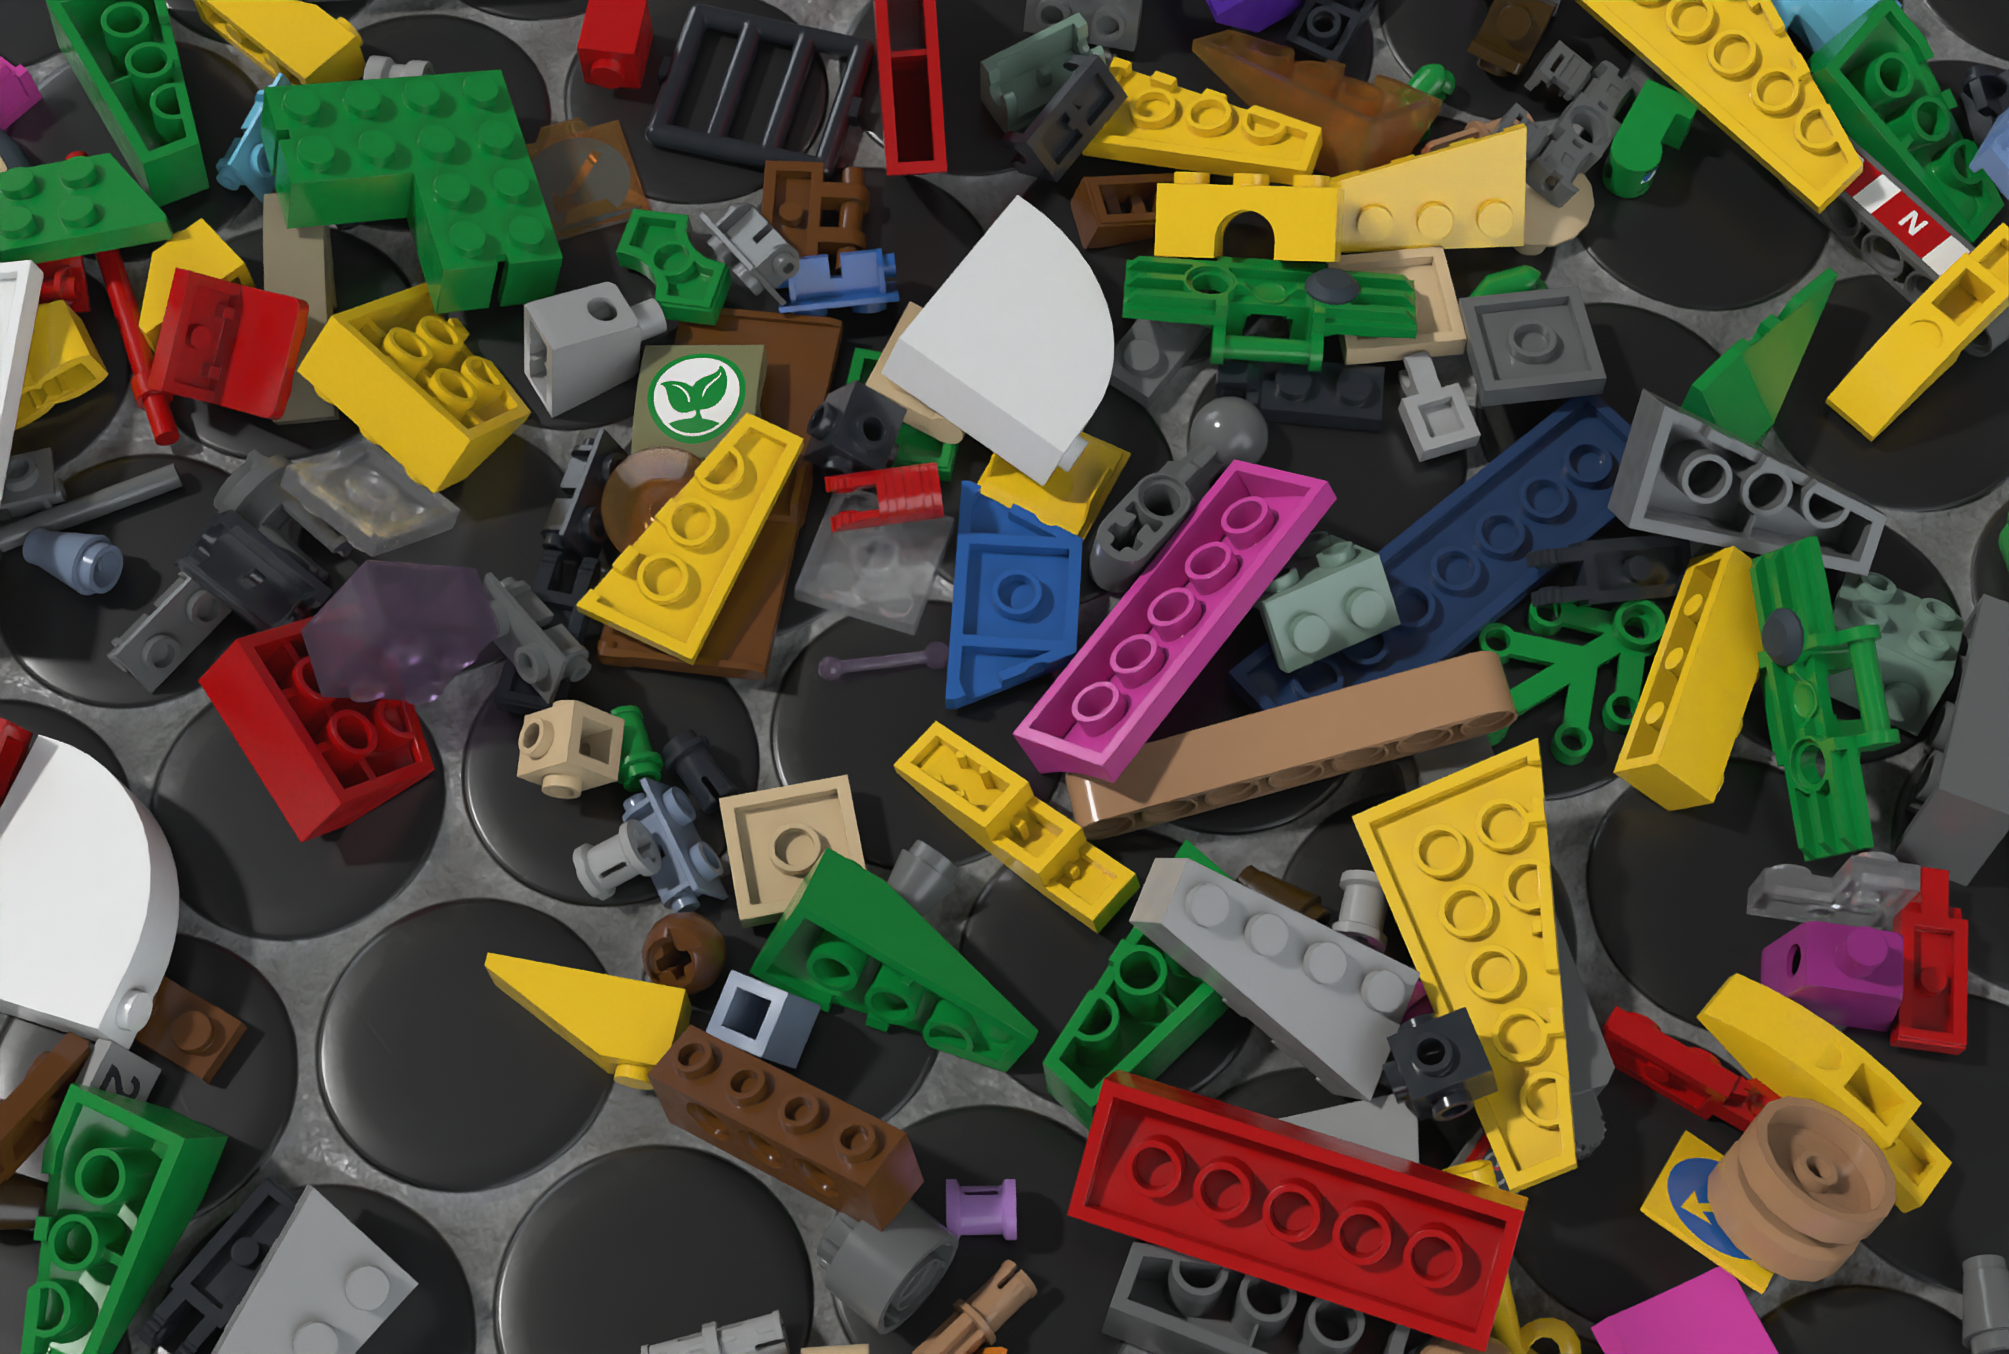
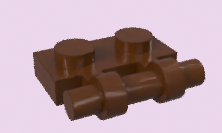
M766 160L761 216L788 244L797 250L799 257L822 254L833 255L836 258L835 273L836 275H842L840 253L867 250V236L862 232L863 216L868 213L870 205V192L865 187L866 173L859 167H848L843 170L842 183L825 182L824 162ZM823 210H836L839 213V227H822Z

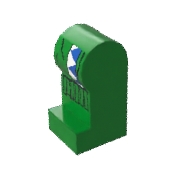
M1647 79L1612 141L1610 153L1601 173L1602 182L1605 187L1616 196L1623 198H1635L1644 194L1650 188L1660 163L1664 143L1678 150L1680 149L1689 133L1698 108L1681 93Z

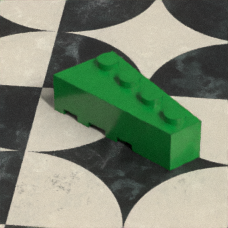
M45 0L60 50L142 189L158 207L210 188L165 0Z

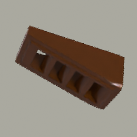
M1174 173L1083 177L1070 203L1083 248H1103L1154 238L1157 183H1174ZM1148 198L1152 211L1147 213L1143 199ZM1121 203L1125 204L1128 214H1122Z

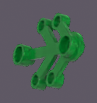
M1640 599L1619 603L1611 611L1587 606L1577 607L1573 603L1533 607L1531 602L1526 613V622L1534 633L1541 636H1551L1556 634L1561 627H1566L1599 636L1584 646L1514 632L1509 626L1502 623H1491L1480 632L1475 646L1476 652H1496L1500 656L1502 665L1512 658L1549 666L1510 690L1518 716L1568 687L1562 724L1557 728L1550 743L1551 752L1559 762L1566 765H1576L1587 757L1593 745V736L1588 728L1597 670L1618 657L1615 693L1608 697L1602 708L1601 719L1610 731L1617 734L1628 733L1633 718H1619L1613 712L1612 707L1623 705L1634 716L1640 700L1645 659L1656 655L1667 624L1660 608L1648 600ZM1548 608L1555 613L1557 619L1553 621L1543 620L1538 616L1536 610ZM1627 626L1637 627L1643 632L1644 638H1635L1629 635L1624 628ZM1498 638L1505 643L1507 649L1503 651L1492 650L1487 645L1486 639ZM1510 725L1487 734L1491 746L1503 740ZM1564 736L1577 738L1582 745V749L1577 751L1567 749L1563 745L1561 738Z

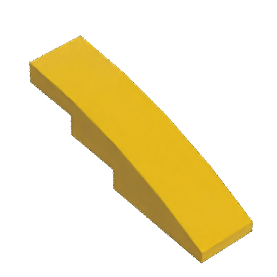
M937 721L893 765L895 771L995 858L1097 934L1140 888L1136 873L1089 843L1081 826L1035 797L1027 780Z

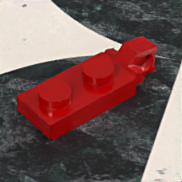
M1921 867L1920 872L1910 878L1909 901L1900 900L1897 903L1896 916L1893 918V932L1903 935L1904 939L1903 996L1891 1024L1890 1046L1959 1055L1966 1050L1968 920L1962 919L1961 908L1948 907L1949 870Z
M1616 1006L1600 1026L1601 1033L1616 1069L1706 1121L1712 1115H1715L1745 1132L1750 1123L1768 1102L1782 1098L1757 1078L1746 1080L1743 1076L1739 1077L1722 1067L1721 1062L1708 1051L1697 1047H1687L1661 1032L1660 1027L1652 1019L1642 1014L1626 1012Z

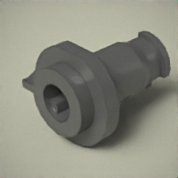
M253 449L248 453L245 463L238 467L220 487L213 505L219 511L218 514L233 509L323 583L329 578L330 574L282 533L280 529L293 517L332 553L338 552L344 558L350 554L354 544L353 540L347 535L340 536L336 533L325 516L292 488L298 474V468L294 463L282 454L267 457Z

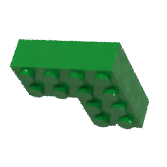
M501 70L264 87L260 135L271 174L276 176L275 188L287 229L407 218L435 314L489 308L498 266L497 262L505 261L497 296L500 307L527 304L554 296L563 257Z

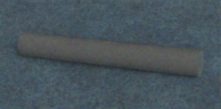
M172 463L0 527V549L2 552H6L22 546L27 535L35 528L60 532L182 487L183 482L175 464Z

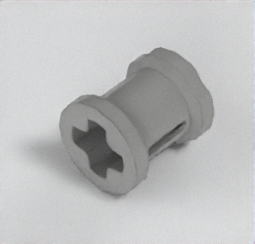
M630 819L619 827V833L595 846L585 843L576 848L573 853L576 873L584 889L592 897L603 901L615 893L616 886L639 874L650 877L661 869L662 864L656 841L650 831L635 819Z
M1359 869L1347 870L1342 873L1339 884L1340 888L1344 891L1338 921L1332 923L1329 928L1382 953L1385 951L1388 941L1387 936L1383 933L1389 906L1375 872Z

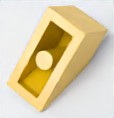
M202 218L185 230L173 234V239L167 240L164 245L152 253L139 328L154 355L176 267L256 288L245 262Z

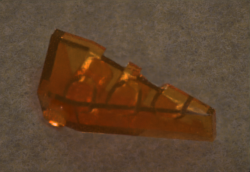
M1229 29L1193 39L1192 51L1250 107L1257 105L1321 127L1323 145L1314 168L1331 177L1356 170L1360 172L1390 164L1391 160L1409 156L1441 110L1443 100L1397 79L1378 74L1372 84L1344 75L1346 64L1330 59L1325 63L1309 60L1295 61V51L1293 48Z

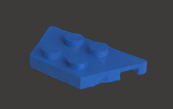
M962 481L945 697L946 709H958L1066 667L1076 656L1083 539L1057 525L1050 526L1042 523L1034 513L1015 503L1011 508L1002 505L981 494V486L972 481Z

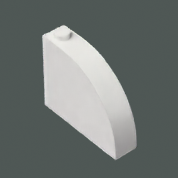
M1017 195L901 334L881 374L1044 486L1057 467L1068 473L1089 443L1080 434L1103 399L1110 381L1114 362L1113 325L1108 305L1095 275L1075 245L1048 217Z
M38 735L0 808V1012L68 1033L70 1031L89 1040L97 1041L100 1038L113 1041L129 1051L137 1032L146 1025L150 1018L153 1007L152 1000L164 977L175 943L179 919V886L171 848L162 828L152 813L107 768L90 755L69 744Z

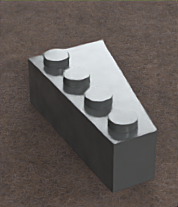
M1133 1242L1101 1333L1155 1354H1403L1410 1328L1159 1245Z

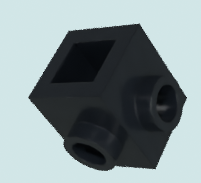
M855 380L829 393L825 402L821 403L814 411L807 426V434L811 438L803 458L821 467V473L825 477L891 468L898 455L899 445L895 441L907 409Z
M1466 1007L1440 1017L1433 1013L1416 1016L1403 1023L1398 1029L1399 1033L1386 1037L1394 1061L1382 1066L1398 1104L1411 1100L1420 1121L1433 1116L1437 1121L1459 1117L1474 1107V1100L1498 1091L1492 1067Z

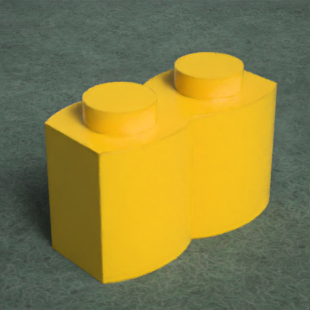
M64 300L39 304L37 307L15 430L39 419L54 404L71 400L88 392L101 383L109 374L82 319Z

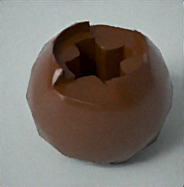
M676 912L656 921L649 931L641 950L644 970L653 983L686 989L687 995L699 994L712 987L720 976L727 958L725 939L715 923L696 912ZM678 950H687L691 958L687 956L681 958Z

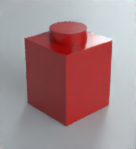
M648 0L588 1L577 45L585 83L597 84L608 89L623 87L641 90L654 35Z

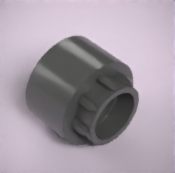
M910 1199L882 1232L864 1220L857 1222L845 1213L839 1212L819 1242L817 1248L818 1263L827 1271L825 1278L826 1288L879 1334H887L904 1323L933 1292L954 1259L959 1241L957 1236Z

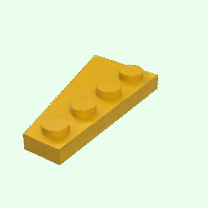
M1113 57L1109 70L1128 97L1082 152L1083 156L1233 177V173L1270 174L1269 182L1293 185V175H1312L1323 145L1321 127L1257 105H1253L1247 110L1231 105L1227 101L1226 94L1208 88L1200 94L1179 87L1176 77L1159 71H1155L1150 77L1133 71L1132 62Z
M1521 123L1503 128V131L1478 139H1474V137L1451 143L1449 144L1450 147L1418 156L1412 154L1391 160V163L1362 172L1356 170L1330 178L1329 187L1344 189L1341 253L1393 251L1443 246V249L1524 246L1526 125Z
M747 412L694 471L695 476L674 499L670 498L655 515V521L633 546L629 545L612 564L613 568L594 590L590 589L576 604L577 611L693 665L804 447V438Z

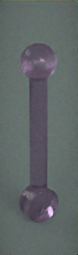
M935 641L927 645L925 651L840 661L835 656H827L820 661L818 671L822 678L833 681L838 679L842 673L926 663L932 669H941L948 663L949 649L944 643Z

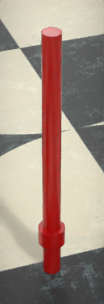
M75 151L68 154L65 160L76 156L88 157L89 155L84 151ZM114 249L95 253L134 374L130 385L136 404L146 412L155 443L159 446L172 445L180 438L170 407L173 394L147 387L154 355L139 328L141 315L120 250Z

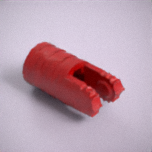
M937 462L824 477L826 492L835 494H847L860 489L877 488L879 509L860 512L858 510L839 512L838 515L830 517L832 533L944 518Z

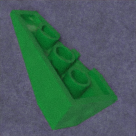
M1831 268L1826 269L1795 294L1785 305L1778 317L1771 314L1764 319L1756 329L1757 332L1749 341L1742 337L1733 344L1691 385L1681 407L1764 448L1762 444L1775 422L1839 274Z
M826 847L801 882L749 973L768 984L821 1005V1011L828 1013L832 1003L867 1014L866 1026L887 1032L890 1024H895L923 1033L924 1040L931 1048L1005 1073L1035 1041L1038 1030L885 880L864 869L854 860L845 858Z
M79 1083L70 1084L43 1150L41 1174H49L45 1213L44 1216H36L33 1240L41 1241L37 1283L31 1286L27 1292L21 1354H112L201 1204L229 1136L172 1109Z

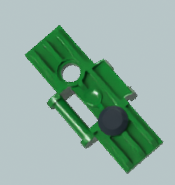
M1138 256L1134 260H1127L1122 318L1200 324L1212 329L1210 364L1223 365V359L1303 364L1307 365L1308 371L1320 372L1323 359L1324 337L1340 334L1416 339L1417 318L1414 280H1409L1402 274L1346 271L1326 268V264L1223 256H1217V261ZM1199 290H1215L1220 292V294L1201 293ZM1250 314L1287 316L1289 339L1242 336V330Z
M1809 536L1752 559V566L1749 569L1763 651L1758 653L1759 672L1773 756L1776 757L1778 767L1784 766L1798 848L1804 853L1805 862L1874 847L1860 755L1861 752L1876 751L1901 742L1899 729H1891L1875 641L1882 638L1880 627L1877 624L1838 631L1835 626L1818 536ZM1852 669L1861 719H1837L1836 714L1833 715L1827 677ZM1819 749L1822 751L1825 760L1823 779L1818 774L1816 768V756Z

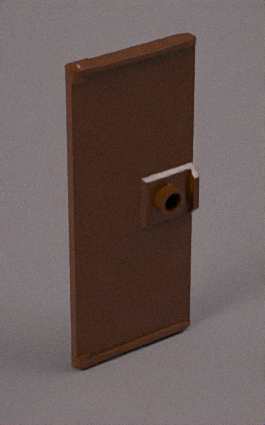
M722 308L716 326L679 321L673 345H765L768 367L760 401L762 419L804 438V447L694 664L691 665L605 624H603L594 656L597 662L604 665L627 668L640 667L748 680L767 679L799 529L805 523L813 487L814 463L803 458L811 438L807 434V426L814 411L821 403L825 402L827 395L830 393L844 331L842 320L830 317ZM643 466L621 554L629 545L633 546L655 521V515L670 498L674 499L695 476L694 471L699 466Z

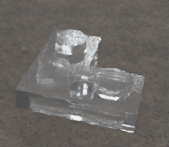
M1864 852L1857 856L1852 855L1833 878L1811 875V871L1806 867L1794 864H1781L1771 868L1765 867L1748 889L1747 914L1802 923L1821 921L1856 927L1869 926L1877 930H1883L1920 892L1921 866L1898 862L1895 856L1884 852Z

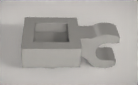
M1427 350L1405 356L1403 362L1406 369L1399 371L1398 377L1407 397L1402 398L1398 411L1419 462L1476 446L1481 434L1460 384L1455 383L1441 387L1433 361Z

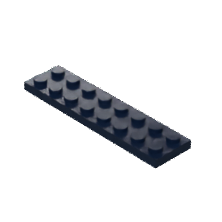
M1599 395L1570 398L1378 552L1399 616L1400 625L1290 673H1286L1278 668L1270 642L1267 640L1228 672L1226 683L1257 713L1451 659L1479 636L1486 626L1496 622L1564 566L1558 565L1555 568L1543 570L1528 568L1526 553L1564 548L1580 541L1595 540L1620 520L1608 509V504L1631 425Z

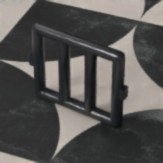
M695 4L688 12L672 57L664 56L659 68L658 80L661 88L645 129V138L653 145L765 169L766 160L824 162L825 181H828L834 175L849 127L858 126L863 111V98L859 97L874 55V46L870 40L706 4ZM712 29L739 35L704 132L672 125L706 30ZM764 40L792 46L793 49L760 144L727 136L760 42ZM820 52L848 58L816 155L813 156L785 150L783 146L815 53Z

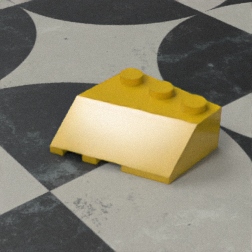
M426 283L332 315L297 369L314 386V390L319 397L338 407L359 426L360 432L367 440L381 446L405 468V472L414 482L427 487L433 494L466 479L531 414L529 408L493 362L479 356H474L464 342L470 333L459 319L449 318L447 321L441 313L435 314Z

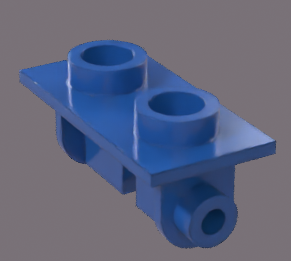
M881 248L840 253L842 275L830 276L828 254L799 257V270L797 274L790 279H786L777 287V289L789 288V292L778 293L787 302L783 306L779 304V313L792 312V314L823 317L828 314L827 308L851 306L852 312L874 313L885 310L887 302L899 301L896 282L885 283V278L896 277L894 253L882 254Z

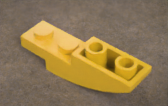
M2002 223L1970 254L1965 252L1888 329L1828 396L1825 403L1871 442L1956 362L1960 352L2009 306V227Z
M1736 973L1727 979L1697 1015L1696 1018L1753 1079L1757 1078L1782 1098L1789 1096L1812 1099L1833 1108L1862 1128L1886 1157L1895 1177V1205L1903 1213L1921 1207L1952 1164L1945 1154L1911 1119L1922 1103L1867 1051L1802 1005L1763 984Z

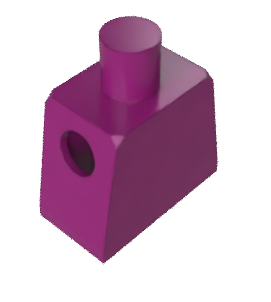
M1821 921L1803 922L1762 950L1760 984L1802 1005L1829 1024L1887 1032L1890 1029L1903 996V935L1897 932L1877 930L1869 926L1856 927ZM1792 968L1798 969L1797 972H1796V974H1795L1794 976H1793Z

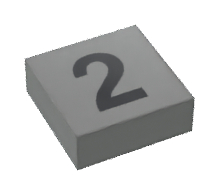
M98 1038L75 1083L146 1102L162 1069L113 1041Z

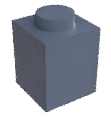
M731 970L706 1032L758 1057L796 1069L821 1005L761 980Z

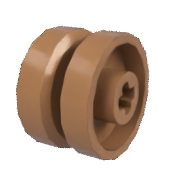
M1786 1096L1768 1102L1750 1123L1741 1138L1731 1146L1708 1176L1707 1199L1721 1229L1736 1248L1759 1266L1789 1280L1816 1282L1834 1275L1853 1254L1859 1242L1867 1238L1887 1217L1896 1202V1183L1884 1153L1862 1128L1839 1111L1817 1101Z

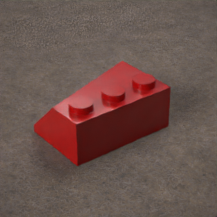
M379 598L238 638L198 680L301 843L351 824L428 776L435 769L412 701L402 697L394 672L401 665L394 645H385L378 622L384 617Z

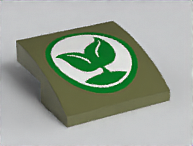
M645 345L633 418L631 448L633 466H700L747 412L762 419L760 401L768 367L765 345Z

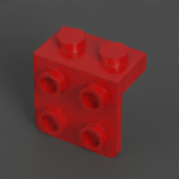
M176 267L147 387L260 417L279 420L285 412L287 401L292 393V379L301 342L306 335L309 313L307 301Z

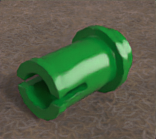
M628 705L611 710L612 715L625 720L617 782L623 784L624 789L629 792L644 791L640 782L644 777L660 782L662 777L660 771H662L664 766L662 757L652 750L643 723V715L639 707Z

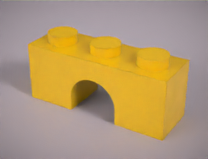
M1174 172V183H1157L1154 256L1217 258V256H1222L1223 237L1228 224L1236 216L1254 211L1264 216L1272 226L1275 237L1274 260L1341 262L1344 189L1329 187L1330 176L1293 175L1292 187L1269 186L1270 174L1233 173V185L1210 184V173Z

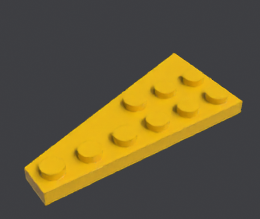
M1574 0L1818 214L1830 205L1863 172L1861 159L1830 104H1827L1811 76L1807 63L1801 53H1798L1771 0Z
M1535 738L1352 816L1416 970L1420 972L1419 977L1435 1014L1440 1017L1466 1007L1492 1067L1498 1091L1474 1100V1107L1509 1190L1512 1193L1519 1192L1578 1168L1541 749L1539 739Z

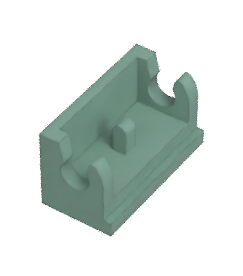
M1079 12L980 62V100L1004 133L1013 131L1023 134L1075 72H1071L1063 67V64L1072 54L1088 57L1091 54H1096L1100 56L1106 65V58L1101 45L1090 50L1087 42V37L1089 36L1087 22Z

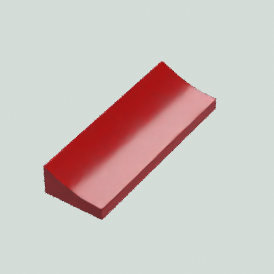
M1117 1069L1103 1080L1067 1215L1486 1352L1528 1197Z

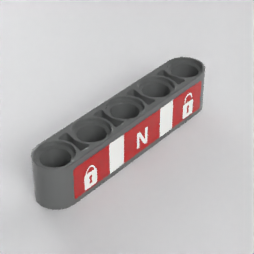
M1848 136L1863 163V172L1820 214L1815 212L1785 184L1782 183V185L1799 203L1913 304L1965 252L1970 254L1975 247ZM2009 306L1963 350L1976 357H1986L2009 338Z

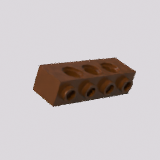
M690 1025L647 1074L670 1123L834 1210L845 1213L855 1221L860 1222L864 1220L880 1232L900 1213L924 1182L906 1132L693 1025Z

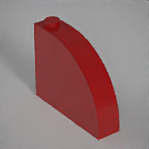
M873 0L886 175L891 177L947 173L936 0Z

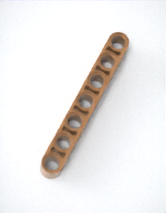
M1479 651L1146 743L1114 783L1073 772H1065L1064 778L1075 823L1082 827L1086 840H1101L1486 735L1511 725L1517 719L1518 713L1500 656L1493 651Z

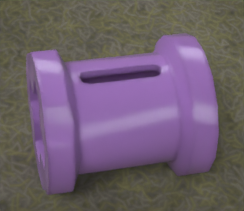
M946 1179L947 1229L957 1236L958 1240L961 1235H1003L1005 1240H1017L1016 1180L1005 1179L1002 1185L960 1186L957 1179Z

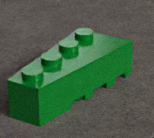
M1187 839L1174 857L1189 858L1233 880ZM1135 926L1125 940L1121 939L1108 959L1109 966L1093 990L1087 992L1043 1061L1048 1093L1088 1131L1091 1128L1104 1078L1119 1069L1155 1080L1230 1008L1222 1001L1223 997L1200 977H1194Z

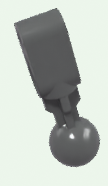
M1222 397L1206 404L1197 413L1192 423L1190 433L1192 450L1181 461H1168L1158 473L1145 476L1099 525L1088 561L1090 577L1099 587L1110 592L1128 591L1210 490L1209 484L1219 473L1223 474L1234 459L1252 464L1259 462L1267 448L1268 427L1264 416L1256 406L1238 397ZM1149 510H1158L1166 516L1153 514ZM1129 540L1134 544L1133 548L1127 547Z

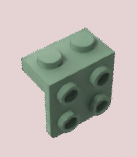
M1325 531L1313 532L1307 536L1252 606L1260 611L1277 666L1286 673H1290L1401 624L1379 554L1334 535H1328Z
M1846 572L1841 580L1832 608L1835 626L1838 631L1862 625H1879L1882 638L1875 641L1890 724L1918 736L1953 677L1965 622L1944 602L1933 598L1921 599L1896 588L1890 579L1881 574L1869 572L1868 576ZM1852 669L1828 676L1827 682L1830 697L1859 710Z

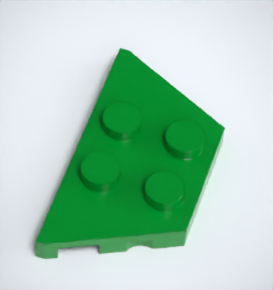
M110 153L88 157L76 156L65 161L27 168L15 167L5 172H0V263L32 260L35 264L173 239V231L166 214Z

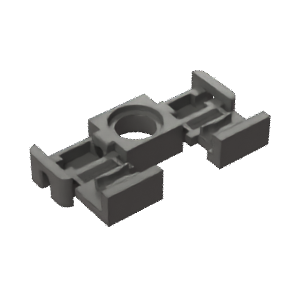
M1560 40L1544 56L1524 85L1531 91L1535 86L1538 87L1541 81H1544L1548 88L1550 85L1555 84L1560 88L1559 97L1564 94L1563 98L1567 101L1572 100L1551 131L1546 126L1540 129L1526 117L1529 112L1518 103H1515L1490 134L1502 132L1503 128L1510 127L1515 119L1519 121L1518 124L1524 123L1526 125V164H1530L1526 168V184L1558 208L1563 207L1579 191L1572 184L1579 172L1585 174L1601 158L1622 125L1615 117L1621 108L1626 111L1635 102L1641 91V87L1631 78H1628L1626 81L1621 79L1617 75L1620 70L1609 61H1602L1590 74L1593 67ZM1558 58L1561 61L1554 72L1550 71V68ZM1573 123L1583 127L1590 134L1593 143L1583 140L1575 132ZM1549 176L1556 179L1554 186L1546 183L1545 180Z

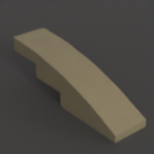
M277 193L264 194V290L303 299L309 305L307 330L301 342L292 379V393L287 401L283 416L279 420H273V422L277 425L338 420V407L319 397L314 390V386L297 371L326 323L334 315L333 309L337 308L329 225L287 229Z

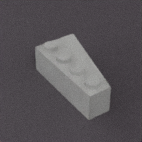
M1155 858L1129 922L1194 977H1200L1223 997L1222 1001L1240 1016L1251 1020L1273 1039L1271 1042L1289 1058L1298 1060L1317 1076L1315 1080L1332 1094L1371 1101L1383 1070L1382 1065L1386 1063L1391 1050L1386 1037L1397 1034L1420 972L1189 858Z

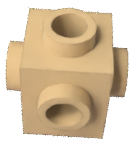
M577 700L556 701L550 708L526 715L518 741L520 755L517 777L541 785L544 794L561 799L577 798L581 796V791L618 781L625 720Z

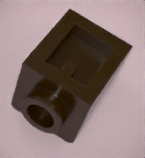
M1494 0L1478 35L1472 39L1467 51L1479 57L1476 64L1489 73L1500 77H1508L1510 72L1519 75L1528 67L1558 4L1551 0Z

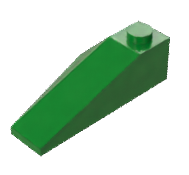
M1879 0L1808 59L1806 63L1811 71V76L1826 103L1830 104L1845 133L1970 244L1974 243L2001 210L2004 203L1994 182L1983 168L1975 173L1969 168L1978 148L1974 141L1963 138L1950 110L1958 106L1950 88L1943 92L1941 91L1927 62L1928 59L1935 57L1927 39L1894 0Z

